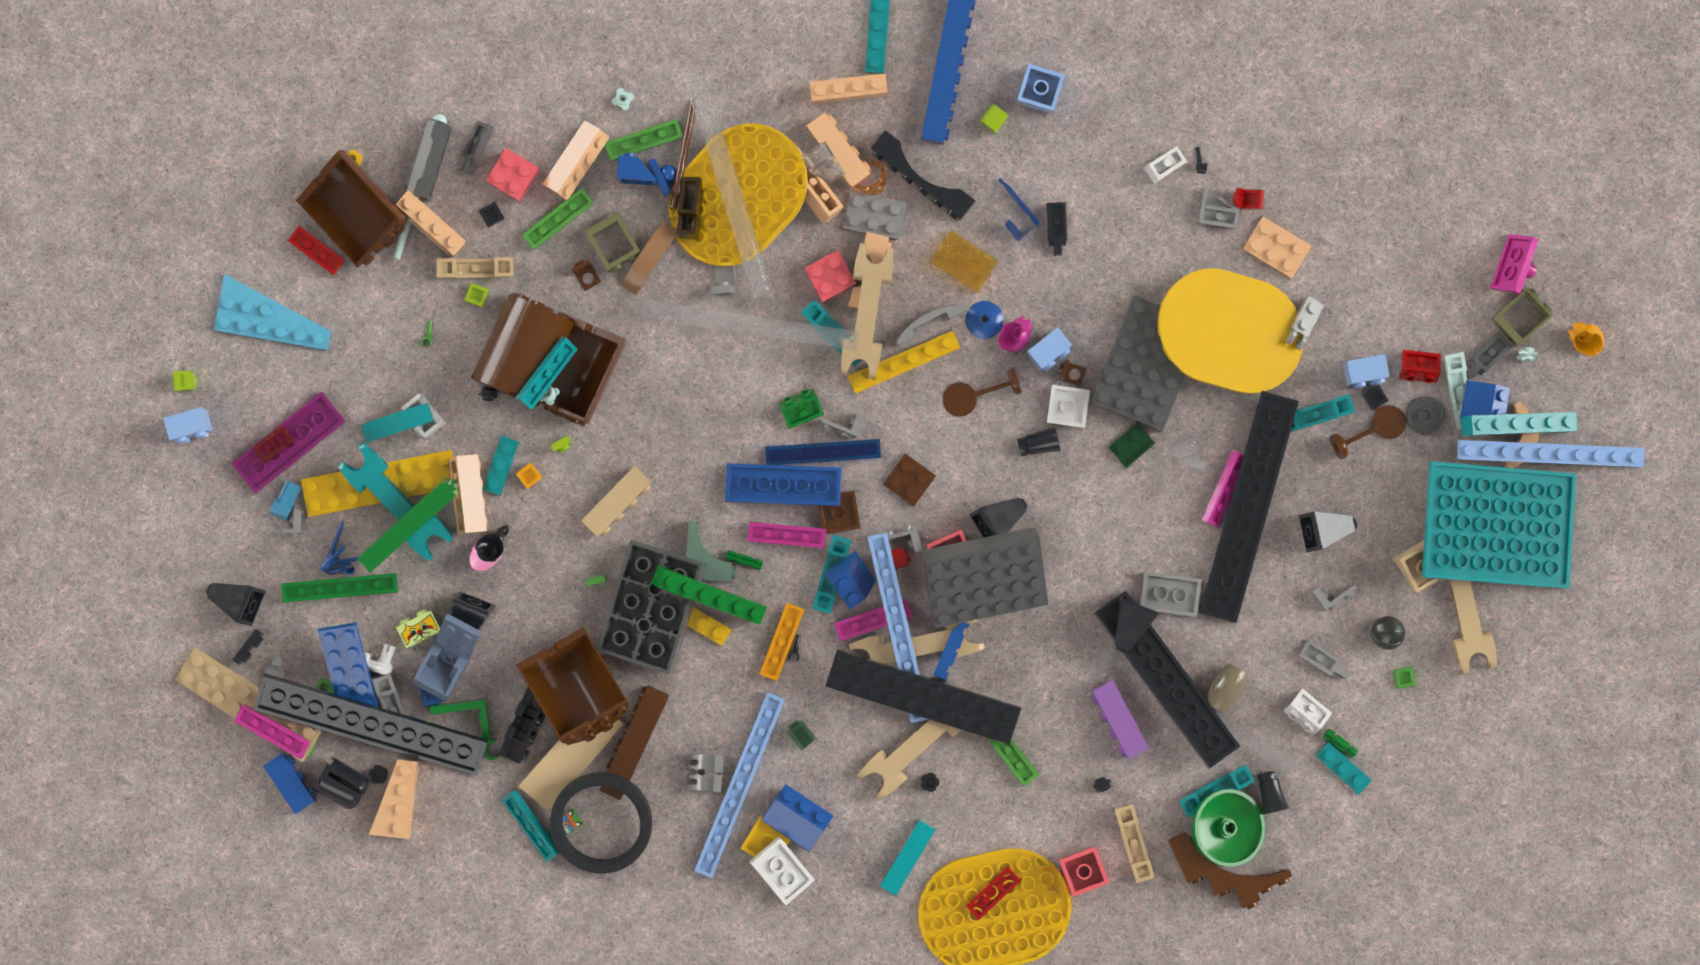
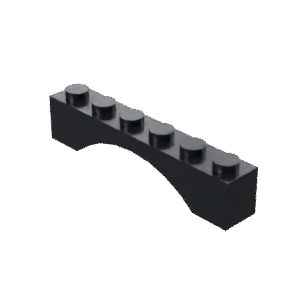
M886 130L871 147L874 158L880 162L882 159L887 162V167L892 172L896 173L898 171L903 175L902 179L909 185L913 183L918 187L917 191L925 197L929 195L933 198L932 203L940 209L942 206L947 209V214L952 219L956 220L958 218L962 220L974 205L975 200L963 190L939 187L921 178L907 162L900 141Z

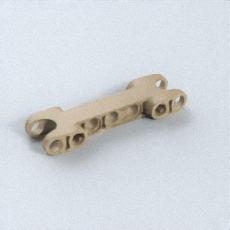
M860 243L853 273V279L862 280L854 340L844 338L841 374L847 375L851 363L856 359H862L869 366V379H875L880 362L882 344L874 343L873 337L881 283L891 285L893 248L888 247L882 262L873 264L866 257V244Z
M1448 579V583L1452 587L1453 593L1451 596L1453 604L1456 605L1457 612H1455L1457 622L1460 623L1461 638L1453 639L1452 643L1462 674L1470 673V658L1476 653L1485 654L1489 668H1496L1497 656L1491 631L1482 633L1471 581Z
M979 619L968 621L966 623L971 625L975 622H979ZM961 623L944 626V631L912 637L915 656L943 651L951 631ZM884 634L864 638L849 644L850 650H866L871 660L890 666V662L896 661L892 642L886 643ZM964 637L960 649L956 650L958 652L956 657L969 655L985 649V644H972Z
M929 719L928 722L889 756L883 749L880 750L866 763L857 776L860 780L870 773H879L883 777L884 785L880 792L875 795L880 800L893 792L908 778L902 770L945 731L953 738L961 729Z

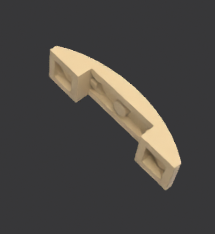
M513 257L488 259L436 258L437 278L514 277Z
M1130 804L1114 809L1136 883L1155 878L1134 805Z

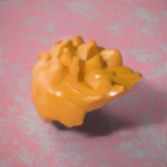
M1576 322L1573 323L1572 330L1568 329L1569 338L1577 352L1585 356H1595L1602 352L1604 336L1599 327L1593 324Z

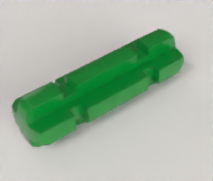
M731 550L727 551L726 560L736 561L735 563L747 567L752 566L754 569L761 570L762 560L753 559V557L741 553L736 554V552Z
M1331 729L1324 733L1323 738L1328 742L1331 741V744L1341 752H1346L1349 758L1353 759L1358 753V749L1354 746H1349L1350 743L1339 735L1336 736L1335 732Z

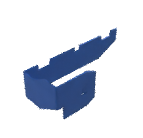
M999 178L998 181L1035 224V227L1023 236L1025 237L1040 222L1013 189ZM1008 220L1005 223L1007 229L1017 241H1020L1023 238L1020 237L1021 232Z
M963 622L951 631L933 676L945 681L947 680L949 675L947 672L948 667L953 665L958 653L956 650L960 649L965 637L963 634L964 629H968L970 624Z

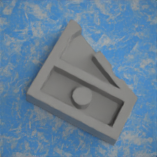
M1204 187L1198 224L1237 229L1240 210L1234 205L1229 204L1221 196L1216 195L1208 187Z

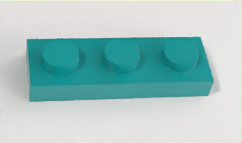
M501 435L482 490L501 496L519 441Z
M1329 742L1316 755L1323 764L1358 795L1372 781Z

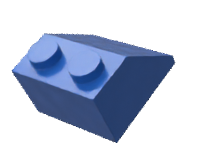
M623 153V156L618 155L617 180L619 183L657 186L655 176L635 154Z
M1466 380L1460 418L1471 415L1506 414L1510 388Z
M856 551L824 573L849 609H852L866 599L876 582Z

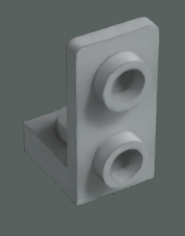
M715 265L716 286H712V294L716 296L735 295L734 266Z
M859 412L857 416L853 415L849 424L852 427L851 430L826 419H822L821 423L825 424L823 428L833 432L835 429L842 431V436L852 439L853 436H858L866 415Z
M912 526L902 528L901 533L894 534L893 531L887 533L888 540L910 535L911 538L907 539L910 550L914 549L915 553L923 550L917 528L912 529Z
M1355 585L1350 586L1331 601L1328 600L1329 595L1324 588L1316 587L1310 592L1323 610L1329 609L1331 611L1339 605L1338 601L1343 597L1347 600L1354 595L1355 592L1353 590L1357 587Z

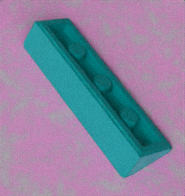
M919 819L881 882L880 887L897 895L936 829Z

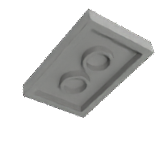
M851 191L843 229L861 233L870 232L899 240L907 202Z
M1144 571L1140 605L1161 613L1197 617L1202 579Z

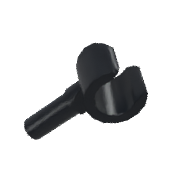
M1196 147V172L1206 174L1208 163H1202L1200 147Z
M796 635L793 650L788 655L789 661L790 655L793 653L797 655L796 662L800 658L798 647L801 635Z

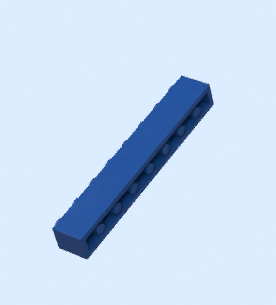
M948 0L921 136L922 141L942 145L944 140L948 141L950 129H947L948 121L952 122L954 113L953 110H950L951 104L956 103L958 93L954 92L955 84L959 85L961 73H958V68L963 66L965 55L961 53L962 48L967 47L969 36H965L966 28L970 29L972 18L969 17L970 10L974 11L976 0Z

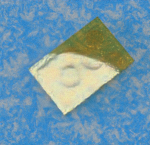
M950 230L930 261L931 264L976 293H979L999 262L952 230Z

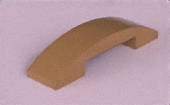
M663 221L631 266L621 285L634 294H638L661 257L677 237L675 228Z

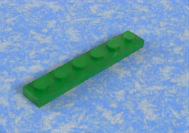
M397 573L281 583L282 601L287 603L397 593Z

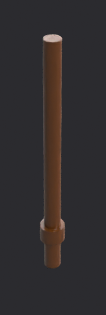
M690 100L675 182L674 186L671 187L670 194L672 198L669 208L671 210H677L698 102L696 100Z

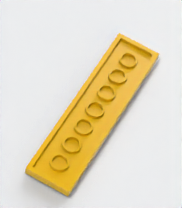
M452 450L387 462L389 468L383 473L407 498L424 495L443 478H451L449 458L453 457ZM342 472L301 479L308 517L382 503L368 488L362 493L358 492L347 481Z

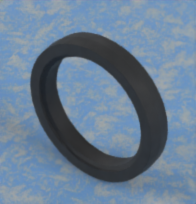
M593 772L574 779L559 793L551 811V835L558 851L575 867L597 874L617 872L636 861L647 847L652 833V813L646 797L630 780L614 773ZM594 786H605L620 791L631 800L639 815L640 832L635 844L627 852L611 859H595L582 854L569 842L563 827V813L568 801L579 791Z

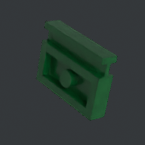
M1137 422L1108 448L1125 468H1128L1151 448L1155 442Z

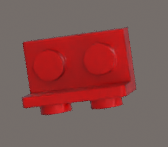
M1412 350L1402 351L1399 379L1423 381L1425 383L1438 382L1441 374V354Z

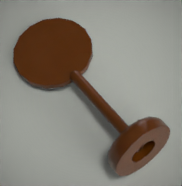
M1012 368L1008 370V382L977 392L968 384L962 382L954 383L944 392L943 405L950 414L961 417L970 414L974 410L977 396L1008 386L1012 387L1014 394H1022L1017 373Z
M1382 406L1373 415L1372 428L1345 441L1339 434L1330 435V443L1335 454L1341 460L1348 456L1346 445L1373 432H1376L1385 439L1397 438L1406 428L1404 413L1396 406Z

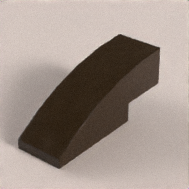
M682 178L677 210L679 218L676 230L679 239L698 240L702 205V178Z

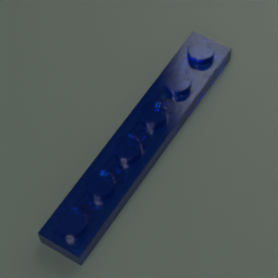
M880 439L765 447L766 465L881 458Z

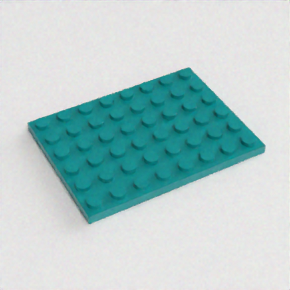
M1430 461L1428 467L1422 577L1570 589L1576 474Z

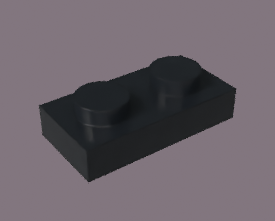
M255 629L232 660L237 664H242L243 662L246 664L252 656L250 653L254 647L258 648L263 642L262 636L264 633L259 629Z

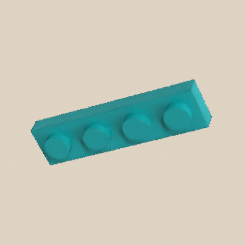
M871 0L865 73L884 74L890 0Z
M561 337L516 398L528 409L532 410L577 351V348L567 338Z
M516 789L501 800L546 862L560 853L546 829L541 825Z

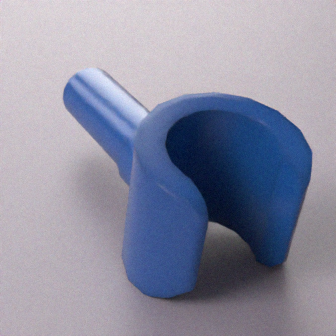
M345 560L342 566L328 570V574L332 575L344 571L345 574L351 575L355 569L350 567L352 565L351 561Z

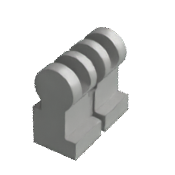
M688 754V759L698 760V765H688V769H693L694 771H699V769L705 770V775H699V773L687 774V778L696 779L697 784H687L686 789L722 792L723 775L717 774V772H723L724 754Z

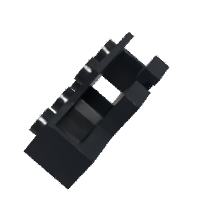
M527 687L522 701L519 702L516 708L515 718L507 729L504 736L505 740L498 754L518 764H521L522 760L526 762L530 753L527 750L528 746L534 743L538 734L535 730L537 726L542 725L545 718L541 708L539 710L529 706L534 696L529 687ZM515 739L524 742V747L518 760L508 756Z

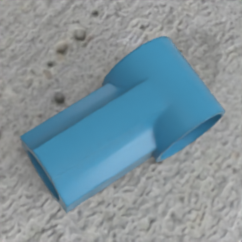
M286 480L278 498L274 500L269 513L288 521L290 519L289 514L291 510H294V503L302 487Z

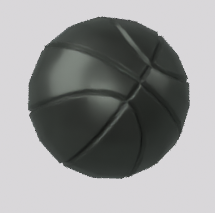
M1383 616L1374 622L1371 629V637L1378 647L1392 650L1404 641L1405 628L1397 618Z

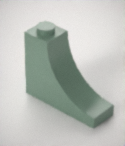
M689 521L686 556L707 563L702 580L731 582V578L735 579L736 567H732V563L719 560L711 555L700 540L697 527L698 522Z

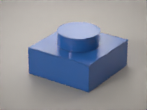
M420 688L424 706L444 702L442 699Z

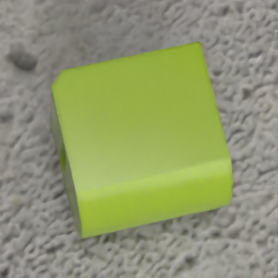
M992 104L979 121L996 134L1007 121L1008 115Z
M192 371L172 372L174 391L185 392L196 389L198 381Z

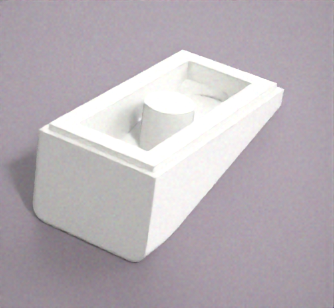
M1176 146L1144 167V170L1155 184L1188 161ZM1171 154L1179 156V163H1176Z

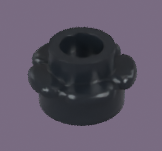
M482 387L479 393L482 396V400L493 401L498 396L496 395L497 390L490 387Z
M376 765L369 771V777L373 783H384L387 780L388 771L385 767Z
M934 773L925 774L921 778V787L925 791L933 792L939 786V779L936 778Z
M1105 777L1095 780L1093 788L1096 789L1097 793L1107 791L1111 788V780H1106Z

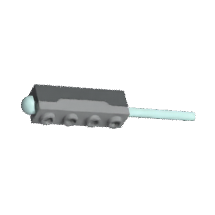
M441 114L435 115L432 120H428L427 124L424 123L421 131L423 138L416 147L417 158L412 161L410 167L412 174L405 183L404 189L409 190L418 199L430 201L452 128L449 125H445L447 120ZM408 220L404 225L405 231L399 236L393 255L395 259L400 260L411 226V222Z

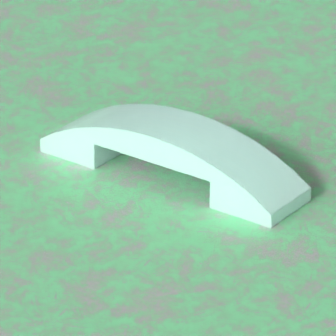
M1463 351L1444 355L1448 390L1458 430L1462 429L1460 416L1467 380V367Z

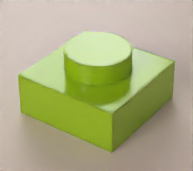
M471 283L464 301L483 308L489 289Z
M565 436L551 444V447L555 453L559 451L561 454L570 449L569 445L572 442L568 436Z

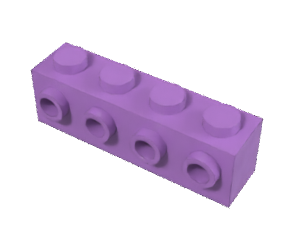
M1110 680L1091 690L1093 695L1090 697L1095 706H1100L1102 712L1099 714L1103 722H1108L1111 727L1108 731L1112 739H1117L1120 744L1117 748L1121 756H1126L1127 759H1130L1149 749L1114 681Z

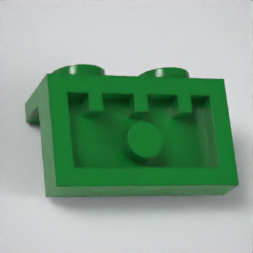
M805 389L799 395L786 397L782 402L778 403L789 429L824 415L814 389Z

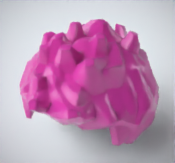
M1021 316L1003 326L998 338V343L1003 350L1020 353L1021 350L1026 348L1029 344L1033 327L1029 325L1031 323L1030 319L1024 320L1025 316Z

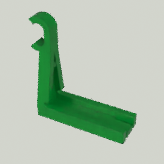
M486 698L430 706L431 715L480 708L479 719L482 738L488 739L484 751L485 757L489 760H496L499 757L489 754L488 745L490 743L494 744L497 740L491 739Z

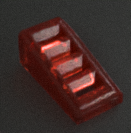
M282 425L253 447V449L265 464L296 441L287 428ZM282 433V435L287 441L283 442L282 439L279 437V434ZM276 438L281 446L277 447L272 439ZM268 442H270L272 447L275 449L273 452L267 446ZM261 447L265 448L269 454L268 456L264 455L260 449Z

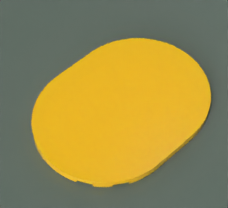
M746 123L730 127L716 135L684 170L683 177L702 178V205L698 240L679 239L678 236L676 239L691 256L704 263L716 266L743 264L762 253L795 218L806 196L808 183L807 169L804 159L793 141L775 128L756 123ZM668 208L671 226L677 230L679 218L677 210Z
M1215 268L1201 269L1183 276L1167 291L1159 309L1158 335L1160 336L1166 356L1180 372L1202 383L1245 394L1267 391L1283 383L1293 373L1303 348L1301 350L1295 348L1300 337L1298 334L1293 343L1288 344L1286 342L1290 327L1298 313L1291 300L1281 290L1267 282L1227 270Z
M1019 848L1000 849L957 859L948 863L930 878L922 892L918 907V922L921 935L930 951L946 965H1021L1035 961L1048 954L1060 942L1071 917L1070 892L1060 871L1049 860L1038 853ZM1008 866L1021 881L978 920L966 905ZM1006 880L1003 884L1005 885L1007 882L1013 883L1014 881ZM995 885L993 887L996 889V895L990 898V900L995 899L998 895V889ZM974 907V908H973V909H978V910H980V911L982 912V910H981L980 908H978V907Z

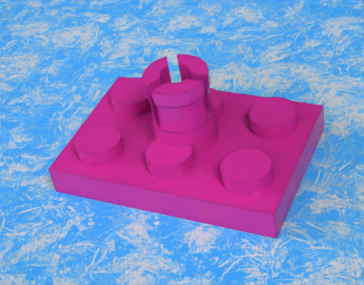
M1508 235L1490 287L1491 289L1521 293L1525 278L1531 279L1536 273V266L1531 261L1539 239L1531 236Z

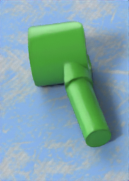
M428 321L426 336L421 340L422 347L424 346L425 339L430 341L429 348L433 345V339L431 338L433 321Z

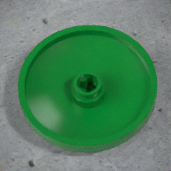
M1234 789L1218 790L1207 795L1197 806L1192 818V836L1198 851L1209 862L1223 867L1240 866L1250 861L1259 852L1265 838V820L1258 804L1246 793Z

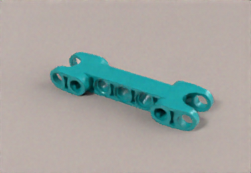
M362 442L358 445V448L364 456V466L353 468L344 461H341L338 467L347 481L358 492L362 493L368 488L399 519L414 504L383 473L389 468L387 462L375 450ZM435 514L406 542L415 552L430 561L434 556L427 546V539L432 535H437L451 542L454 537L445 523Z

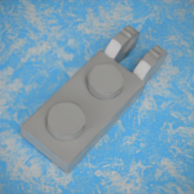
M1311 296L1305 297L1290 327V332L1286 339L1288 344L1293 343L1298 334L1300 337L1295 348L1301 350L1304 347L1324 307L1322 303Z

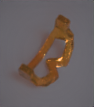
M871 159L870 164L878 167L882 173L880 179L871 186L863 187L856 184L855 189L866 195L874 196L883 192L884 186L887 185V178L881 162Z

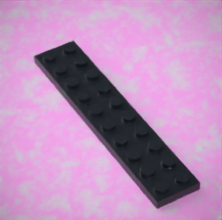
M1124 591L1094 613L1113 640L1115 637L1119 597L1134 602L1127 591ZM1150 624L1131 650H1127L1124 655L1207 768L1210 769L1241 746Z
M839 649L836 651L825 685L828 688L1009 745L1021 711L1020 706Z

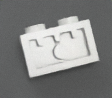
M1304 689L1298 692L1290 705L1284 710L1290 719L1296 721L1306 732L1312 735L1323 727L1332 714Z

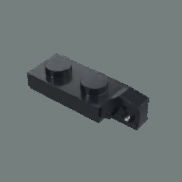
M1066 202L1046 203L1049 246L1054 247V256H1062V246H1066L1067 241Z

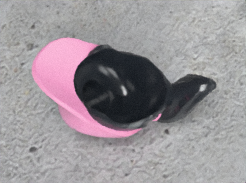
M508 525L499 527L496 533L481 536L475 542L469 556V563L473 570L485 571L501 558L504 551L503 538L509 532Z

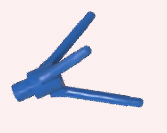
M343 521L339 524L327 558L320 566L323 572L343 564L345 560L351 562L358 561V557L339 559L338 556L345 549V545H342L334 553L344 525Z

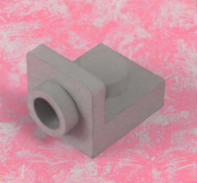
M294 510V514H291L290 524L293 526V529H282V533L287 534V537L294 538L299 537V534H304L303 510Z

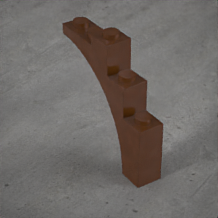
M1186 832L1167 840L1188 883H1198L1203 880L1202 876L1205 875L1214 895L1222 897L1230 893V889L1233 888L1242 908L1247 907V909H1251L1257 906V902L1261 900L1258 895L1259 892L1261 894L1267 893L1272 890L1271 886L1277 883L1281 886L1289 882L1288 878L1292 877L1288 868L1272 874L1259 876L1232 873L1219 868L1205 859L1192 844Z

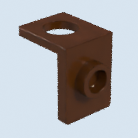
M581 260L574 265L575 268L572 271L585 291L601 282L589 260ZM584 274H593L594 281L591 284L584 283Z
M1067 359L1064 364L1060 363L1057 372L1060 375L1059 380L1081 386L1086 368L1069 363L1070 360ZM1078 369L1080 371L1079 379L1072 380L1069 377L1070 370Z

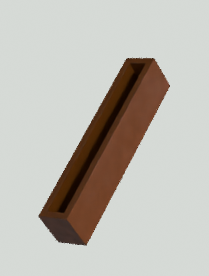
M648 685L647 689L643 687L639 695L641 702L639 706H634L631 712L633 719L631 723H626L622 732L625 736L622 741L619 740L614 749L617 753L614 758H610L606 766L609 769L608 773H614L631 780L670 696L669 694ZM601 786L599 790L618 800H621L624 795L610 787Z

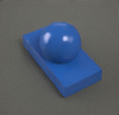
M655 158L649 160L648 163L664 197L670 196L671 192L667 183L675 181L677 169L672 165H664L660 169Z

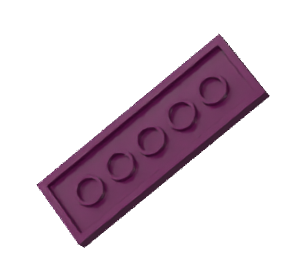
M320 392L235 460L232 465L254 493L257 494L346 421L324 393Z

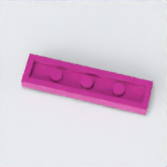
M1234 450L1231 451L1202 521L1219 528L1232 497L1243 454Z
M749 522L748 541L825 548L826 529Z
M904 599L903 605L906 618L908 619L913 617L908 600ZM884 606L834 623L840 641L888 625Z
M243 704L234 722L299 759L303 758L311 741L264 714L253 710V708L246 704Z

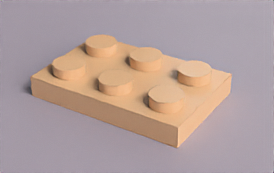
M1262 216L1242 250L1292 279L1310 250L1311 245Z

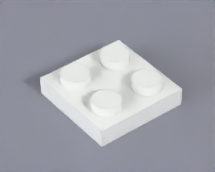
M1052 385L1047 423L1085 428L1090 390Z

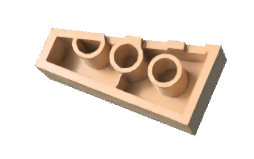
M397 760L369 835L410 838L419 761Z

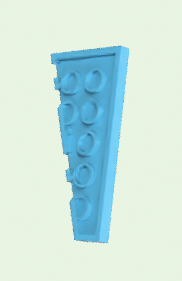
M224 274L214 327L215 331L328 350L331 331Z

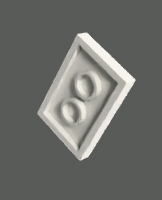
M779 836L750 861V864L785 905L815 881Z

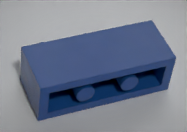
M281 753L263 767L294 814H298L317 801L315 799L317 794L311 786L307 787L304 782L306 777L301 770L297 771L293 766L295 761L292 756Z

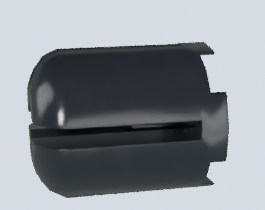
M332 756V764H326L319 776L318 788L313 787V790L346 809H352L359 804L362 798L361 795H364L369 785L368 778Z

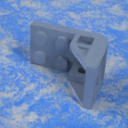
M447 614L436 641L427 653L412 684L447 701L470 662L481 631Z

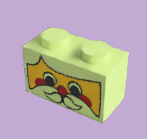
M424 609L416 613L418 617L412 620L408 617L399 622L400 626L396 628L406 648H410L439 633L441 626L433 610L428 611Z

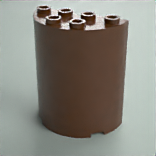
M345 150L337 151L320 171L319 176L296 199L299 205L357 268L363 264L365 266L369 265L374 260L376 254L382 251L384 247L386 249L395 242L393 240L395 236L398 237L405 231L404 225L407 222V218Z
M514 292L509 294L470 378L516 398L561 337L568 339L574 323L568 320V315L562 312L556 314L553 312L554 309L545 306V304L539 301H533L527 296Z
M568 315V320L574 323L568 340L577 348V351L551 384L552 388L559 389V394L556 396L554 403L548 405L545 401H539L537 406L542 404L544 405L543 409L585 427L591 421L627 340Z
M584 627L559 640L553 647L543 649L516 664L560 741L566 745L584 740L586 742L592 741L597 734L611 730L613 724L628 712V700Z

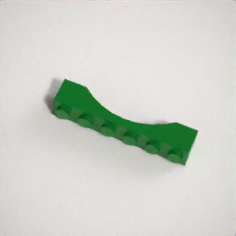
M658 565L651 582L658 588L758 625L761 624L767 609L766 606L757 601L721 590Z

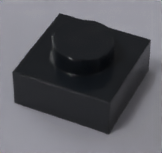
M496 202L478 211L488 228L505 219Z
M1380 385L1362 394L1371 411L1389 401Z

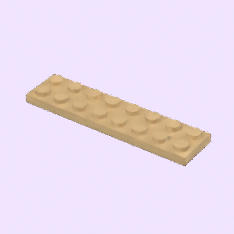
M198 647L193 649L175 679L233 718L237 717L243 704L254 708L260 688ZM262 713L311 741L303 758L295 757L304 762L323 730Z

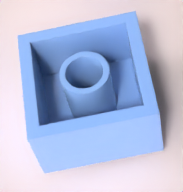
M1028 63L1016 103L1053 115L1065 75Z
M1057 327L1029 349L1026 355L1040 372L1043 369L1047 372L1056 364L1055 360L1057 358L1062 360L1070 354L1072 344Z
M1385 354L1343 363L1346 386H1352V389L1362 388L1369 382L1371 386L1379 385L1390 377Z
M201 407L163 418L169 440L179 443V445L191 442L190 438L203 439L209 437L208 433L213 432L208 412Z

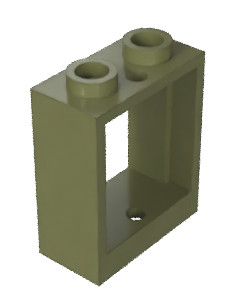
M618 212L585 230L586 235L608 272L612 271L615 273L623 268L622 264L627 261L629 263L634 262L641 253ZM619 223L634 250L609 264L594 237Z
M1528 287L1522 290L1520 294L1490 319L1516 348L1553 316L1551 308L1546 303L1542 304L1538 299L1539 295L1532 288L1529 289ZM1525 297L1543 318L1521 337L1503 318V315L1521 298Z

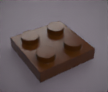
M905 453L883 485L914 507L936 475Z
M855 490L841 492L840 507L818 506L821 527L826 529V534L861 529Z

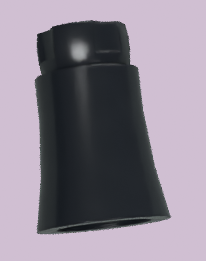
M1055 425L1017 439L1021 456L1061 451Z
M1276 771L1258 774L1263 815L1289 809L1280 781L1277 779Z

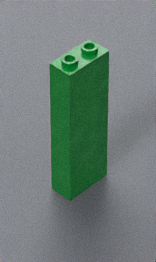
M443 478L361 552L357 560L371 573L457 495L459 491L457 489L458 484L452 478Z

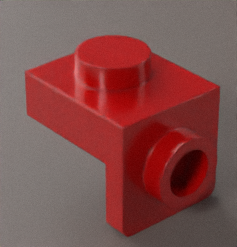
M1236 188V193L1233 195L1235 207L1248 210H1263L1264 190Z

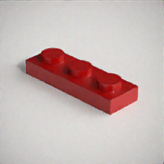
M300 226L297 227L288 239L289 243L333 276L345 262L343 258Z
M1007 866L966 907L980 920L1021 880ZM1006 880L1014 881L1013 883L1007 882L1005 885L1003 884ZM995 885L998 889V895L995 899L990 900V898L996 895V889L993 887ZM974 907H978V908H980V909L982 910V912H981L980 910H978V909H973V908H974Z

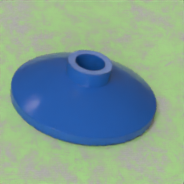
M980 301L973 304L967 311L965 319L969 332L981 339H988L997 335L1004 323L1001 309L990 301ZM987 316L988 322H982L981 317Z

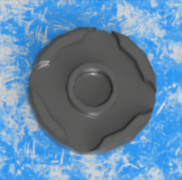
M1428 396L1413 400L1406 411V421L1409 427L1422 435L1437 431L1445 418L1444 409L1441 404Z

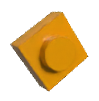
M531 462L516 473L527 489L543 478Z

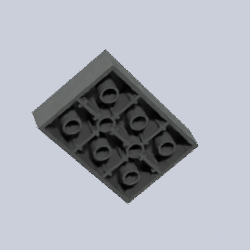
M1133 296L1090 404L1162 432L1185 375L1168 359L1163 350V345L1158 335V313L1160 306Z
M1035 527L921 550L931 617L936 628L1049 605L1040 537Z
M630 540L597 650L666 674H672L695 601L658 588L651 582L658 565L701 582L707 563L637 540Z

